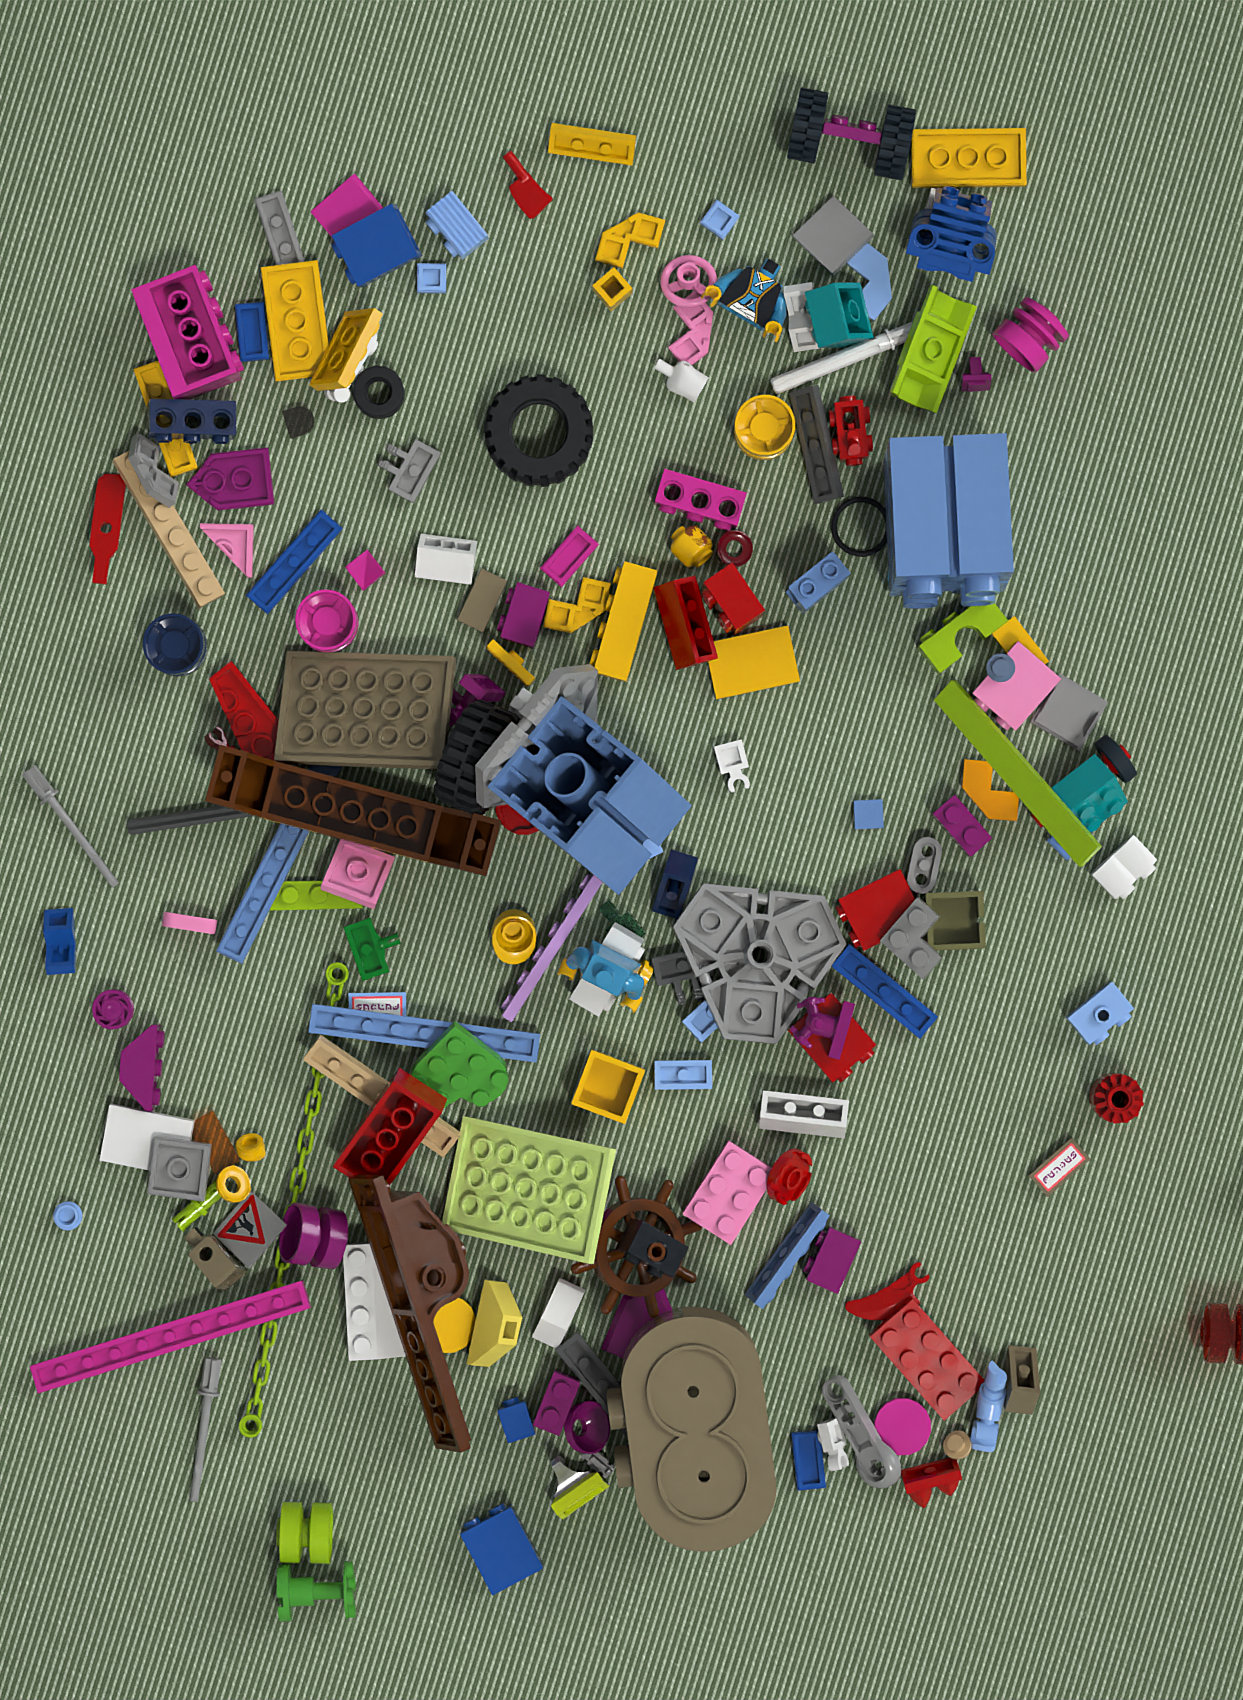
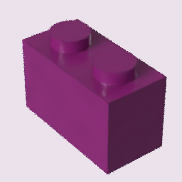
M517 582L515 588L510 587L505 602L510 607L507 616L501 615L497 631L502 632L500 638L534 649L551 595L550 592Z
M956 795L951 796L931 814L967 857L974 855L992 839Z
M828 1226L826 1231L822 1230L815 1242V1246L819 1247L815 1257L809 1256L804 1266L803 1272L807 1273L805 1279L838 1294L861 1241L831 1226Z
M554 1368L532 1426L560 1436L581 1380Z

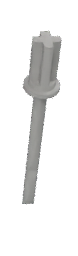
M36 765L27 770L22 776L40 798V805L46 802L49 803L111 887L114 888L118 885V880L54 797L59 793V790H54Z
M213 1357L204 1358L201 1388L197 1390V1394L203 1395L204 1398L190 1494L191 1502H198L212 1397L220 1396L218 1383L222 1360Z

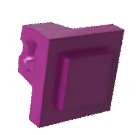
M970 357L968 363L969 373H963L961 392L989 391L992 381L991 374L989 372L982 373L981 357Z

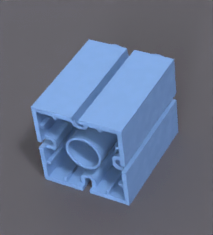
M1007 433L953 435L952 446H944L943 436L889 438L887 451L883 459L889 596H903V607L909 609H924L938 606V597L942 596L944 591H951V594L960 593L962 606H987L995 604V595L1004 592L1014 572Z
M561 696L527 737L540 748L539 752L536 755H532L523 746H520L487 787L615 893L620 895L652 855L643 846L644 841L650 839L659 847L692 805L639 756L606 730L604 731L597 723Z

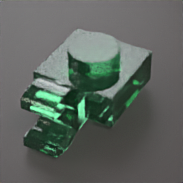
M610 899L599 908L601 913L611 923L605 929L607 933H609L611 927L616 922L640 937L646 934L644 928L629 911L621 915Z

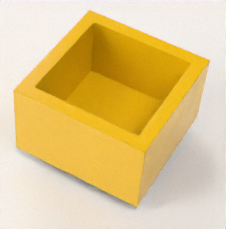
M591 1049L571 1104L625 1124L645 1069Z

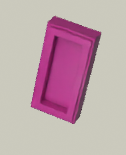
M577 525L541 566L540 570L562 588L599 544Z

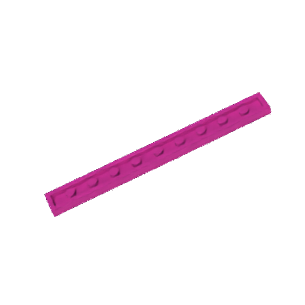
M301 1280L31 1365L30 1370L37 1393H42L312 1307L304 1281Z

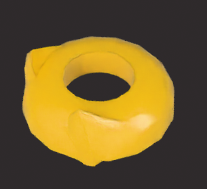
M231 1165L222 1169L217 1175L216 1189L225 1201L238 1203L249 1195L251 1191L250 1179L243 1169ZM227 1178H232L236 1181L237 1190L235 1193L227 1190L225 1185Z

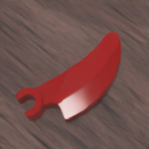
M920 1262L912 1265L908 1273L891 1285L867 1297L848 1301L845 1308L849 1313L863 1319L885 1320L910 1297L919 1305L920 1301L914 1296L913 1290L918 1283L927 1282L930 1276L929 1274L924 1278H917L915 1276V1270L922 1265Z

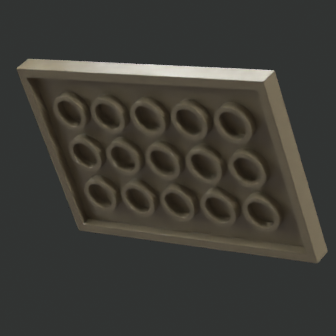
M287 651L274 761L300 765L438 769L439 760L443 754L442 751L448 741L456 658L454 656Z

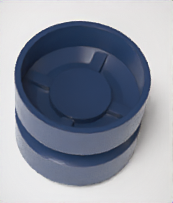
M170 613L159 616L147 627L143 637V651L147 660L154 668L169 676L182 677L192 674L201 667L207 656L208 642L204 631L197 623L187 616Z

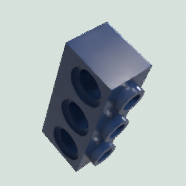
M150 399L147 404L148 438H155L157 443H170L172 439H183L184 443L196 444L200 443L201 439H212L213 444H228L229 440H234L236 436V401ZM159 415L167 416L170 419L171 426L167 428L159 427L156 423V417ZM185 417H196L199 421V427L195 429L187 427L184 421ZM215 417L225 418L228 427L226 429L216 428L213 419Z

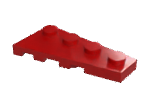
M230 661L209 678L241 750L274 761L279 720L235 664Z

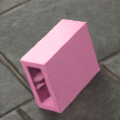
M1019 641L1006 653L1015 663V672L1012 678L1005 682H996L987 675L972 692L976 696L974 701L985 712L989 708L998 715L995 721L1007 731L1010 727L1016 731L1061 680L1057 674Z

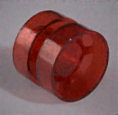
M1206 1303L1200 1326V1344L1205 1363L1225 1364L1229 1348H1232L1235 1365H1243V1304L1236 1305L1233 1319H1230L1227 1303Z

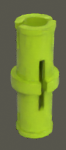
M216 1180L207 1187L204 1202L190 1200V1203L172 1217L173 1222L177 1223V1226L183 1232L201 1215L205 1216L209 1213L208 1209L221 1198L216 1189Z

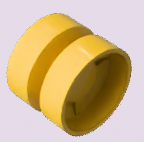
M758 395L747 400L738 410L734 423V438L739 449L747 456L756 460H771L783 454L789 447L795 432V418L792 410L783 400L772 395Z

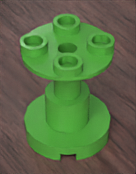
M344 1561L343 1581L315 1583L314 1577L292 1578L290 1563L278 1564L277 1598L279 1599V1604H281V1607H278L279 1622L292 1621L293 1607L314 1606L315 1600L344 1599L346 1619L356 1617V1604L353 1591H356V1578L353 1562Z

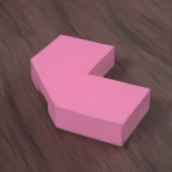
M693 291L684 299H693L699 297L700 295L696 291ZM706 303L692 308L677 305L673 307L690 330L668 347L678 362L686 361L694 365L708 354L713 311Z

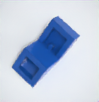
M73 908L44 910L43 933L46 942V974L75 973L76 938Z

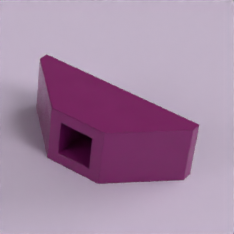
M160 1024L151 1025L121 1051L119 1081L145 1111H154L155 1105H160L161 1088H156L157 1077L162 1076L163 1060L158 1059L159 1048L164 1047L165 1031H160Z

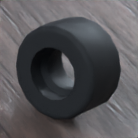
M386 366L366 368L357 376L353 384L355 403L361 412L370 418L385 419L391 417L400 410L404 402L405 390L402 380L395 371ZM375 382H383L390 389L389 398L380 404L372 402L368 397V389Z

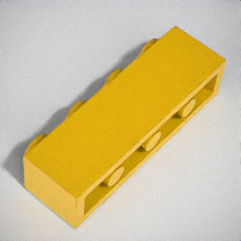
M625 561L623 568L617 566L613 583L618 584L615 595L609 594L605 611H609L610 614L607 623L601 622L597 638L602 639L600 649L593 650L590 665L598 670V675L627 683L657 577V570Z

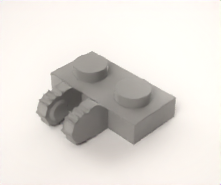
M415 439L408 453L388 444L385 448L388 453L404 460L400 469L394 467L386 460L379 459L377 465L396 475L388 490L414 504L436 465L441 452Z

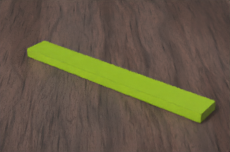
M951 680L934 701L1079 867H1083L1102 847L1101 844L959 682Z

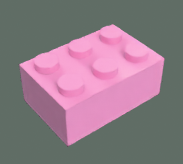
M727 1140L683 1209L682 1214L731 1245L767 1190V1180L772 1167L730 1140Z

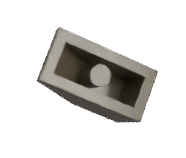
M1008 1345L1005 1363L1007 1381L1005 1384L1004 1412L1032 1415L1040 1396L1037 1349Z

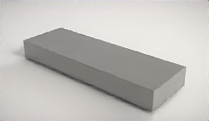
M282 190L254 199L275 264L305 262Z

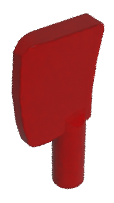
M510 151L503 156V159L518 178V180L510 185V192L529 219H534L553 201V198L536 183L515 154Z

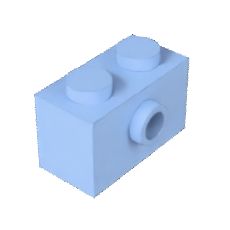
M1109 981L1065 1018L1086 1044L1090 1045L1094 1042L1098 1045L1110 1035L1107 1030L1116 1024L1120 1027L1132 1017L1129 1012L1134 1008L1115 984Z

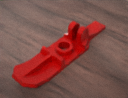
M106 473L97 482L89 544L95 556L93 584L107 585L110 559L114 557L119 547L126 484L118 474ZM106 524L112 527L108 533L101 531V528Z

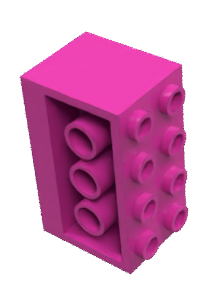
M193 265L131 289L174 399L190 400L242 380L240 372L244 370V367L236 350L231 351L229 345L234 344L226 324L221 325L219 321L224 316L216 298H211L209 292L213 291V287L205 270L199 271L198 267ZM179 303H188L183 310L176 309ZM192 328L198 330L193 337L187 335ZM202 355L208 357L203 364L197 362Z

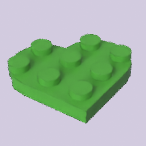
M456 1021L416 1060L411 1069L413 1077L447 1098L444 1108L459 1098L474 1103L479 1107L486 1106L489 1102L501 1096L508 1084V1071L505 1061L498 1053Z

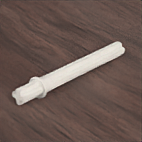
M912 322L890 331L885 329V333L877 335L873 339L860 342L776 376L770 380L772 388L776 394H779L886 350L892 349L894 351L896 346L905 343Z

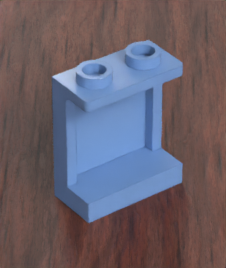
M831 552L793 582L785 593L799 611L805 614L846 581L851 573L837 555Z

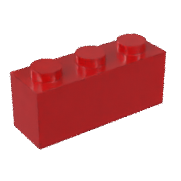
M696 576L673 580L653 587L676 670L718 659Z

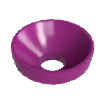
M593 1401L577 1403L570 1409L564 1425L565 1436L569 1445L575 1451L584 1454L597 1453L606 1445L610 1435V1420L600 1404ZM577 1419L582 1424V1431L579 1436L573 1430V1425Z

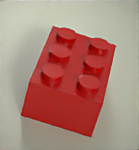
M733 562L703 582L701 597L710 610L715 607L719 613L717 621L726 633L731 631L735 636L763 616L765 609Z

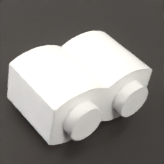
M1130 835L1090 875L1113 899H1117L1119 896L1124 899L1135 889L1132 884L1140 876L1144 880L1156 869L1153 864L1157 859L1134 835Z

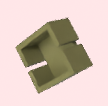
M983 891L923 894L924 902L941 916L925 934V941L933 949L960 950L986 948L985 922L977 923L976 917H985Z

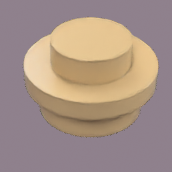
M963 1431L951 1432L946 1436L943 1443L944 1452L950 1458L956 1460L968 1456L972 1447L970 1437Z

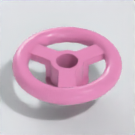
M684 255L670 261L663 269L660 278L661 289L665 297L673 304L685 308L697 307L706 303L711 298L710 296H704L703 299H701V296L693 299H684L674 293L682 289H693L702 295L706 286L700 283V270L696 265L706 271L709 278L708 286L713 285L717 281V275L708 261L694 255ZM680 266L677 270V281L669 284L670 274L675 268ZM687 277L693 278L690 281L685 280Z

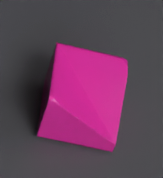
M368 550L345 566L363 591L386 574Z

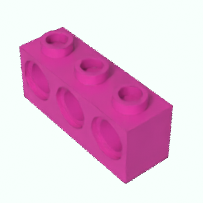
M664 469L655 505L659 506V511L675 515L676 511L686 513V519L703 523V519L714 522V527L730 531L731 527L737 528L747 493ZM667 487H677L681 492L680 497L674 501L668 500L664 495ZM696 494L705 495L708 499L707 506L702 509L694 507L691 501L693 496ZM724 502H730L735 506L736 511L730 517L723 516L719 511V506Z

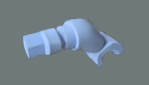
M993 1360L988 1365L985 1382L981 1384L978 1392L976 1417L980 1418V1421H973L970 1437L972 1442L971 1448L985 1452H993L995 1450L999 1424L994 1422L1000 1419L1006 1397L1005 1384L1007 1374L1002 1369H999Z

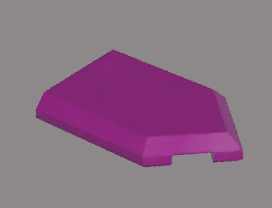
M269 448L212 453L186 486L217 511L274 505Z
M664 1288L655 1293L659 1315L672 1310ZM622 1296L601 1347L602 1350L621 1358L624 1357L625 1351L637 1331L653 1319L648 1315L644 1296Z

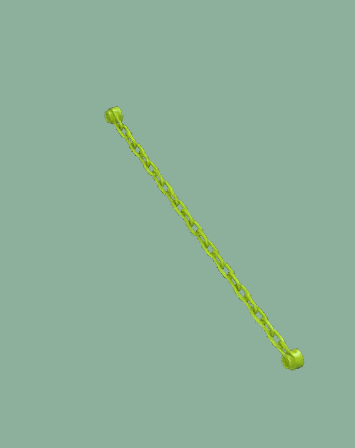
M339 962L330 964L326 969V978L328 980L326 997L330 1001L329 1006H334L335 1002L341 998L343 985L349 977L348 968ZM339 968L343 971L341 979L333 977L334 969ZM332 984L339 985L337 996L335 993L330 995ZM321 1034L322 1036H324V1037L327 1038L328 1040H330V1039L333 1037V1036H330V1035L328 1036V1035H323V1034ZM314 1067L311 1069V1073L315 1077L314 1087L307 1093L304 1105V1112L308 1116L306 1127L300 1131L297 1142V1152L300 1154L299 1165L292 1170L289 1188L293 1193L291 1204L297 1202L298 1194L302 1193L305 1188L307 1170L303 1166L305 1156L309 1155L312 1151L315 1137L311 1124L313 1117L318 1115L321 1106L322 1094L318 1087L320 1079L324 1078L325 1075L321 1074L318 1070L316 1072ZM311 1094L313 1098L318 1096L315 1112L313 1108L308 1111ZM304 1133L305 1136H309L310 1134V1140L307 1151L306 1147H303L301 1150V1144ZM296 1172L298 1175H301L303 1172L300 1189L298 1185L293 1187ZM290 1205L285 1208L284 1214ZM279 1246L275 1257V1267L278 1269L277 1280L270 1285L269 1291L273 1290L274 1287L276 1289L284 1286L281 1282L283 1271L287 1270L290 1266V1263H286L284 1266L283 1262L279 1265ZM274 1320L265 1322L262 1325L260 1343L264 1348L262 1358L258 1359L255 1363L252 1381L256 1385L255 1395L249 1399L245 1416L239 1423L240 1432L248 1438L256 1437L263 1428L261 1420L263 1402L259 1396L261 1387L267 1383L270 1372V1362L267 1360L268 1349L275 1344L278 1325ZM267 1325L269 1329L273 1326L271 1342L269 1339H266L264 1342ZM260 1363L261 1367H264L266 1364V1370L263 1381L262 1378H258L257 1380L258 1368ZM252 1402L254 1406H257L259 1403L257 1415L250 1414ZM254 1420L257 1424L256 1429H248L246 1426L247 1421Z

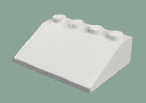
M369 1242L347 1243L343 1262L349 1361L405 1357Z

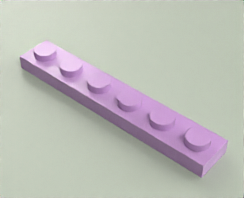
M589 873L586 875L579 886L583 892L577 900L572 897L563 911L568 914L563 923L556 922L547 935L552 938L546 948L542 945L532 958L536 962L531 972L525 969L516 983L520 986V989L515 996L509 994L502 1004L501 1008L505 1010L502 1016L510 1022L514 1020L603 883L596 876H592Z

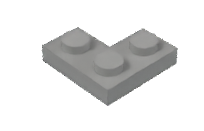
M916 898L880 942L920 978L925 979L943 957L922 938L941 916L922 899Z

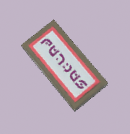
M1070 1137L1028 1176L1049 1197L1085 1165L1090 1158Z

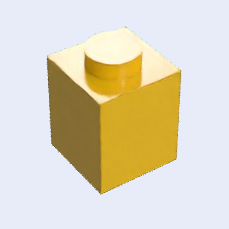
M615 267L592 285V291L610 312L633 294V288Z

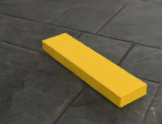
M159 361L133 369L146 407L150 399H174ZM159 415L156 417V423L159 427L167 428L171 426L170 419L167 416ZM172 439L170 443H159L170 477L173 478L199 469L191 445L184 443L183 439Z

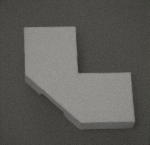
M137 433L131 439L128 459L146 493L170 508L176 503L179 482L157 468L160 446Z

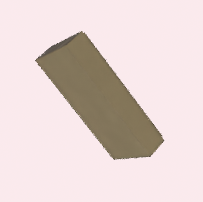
M481 568L457 621L483 633L508 581Z

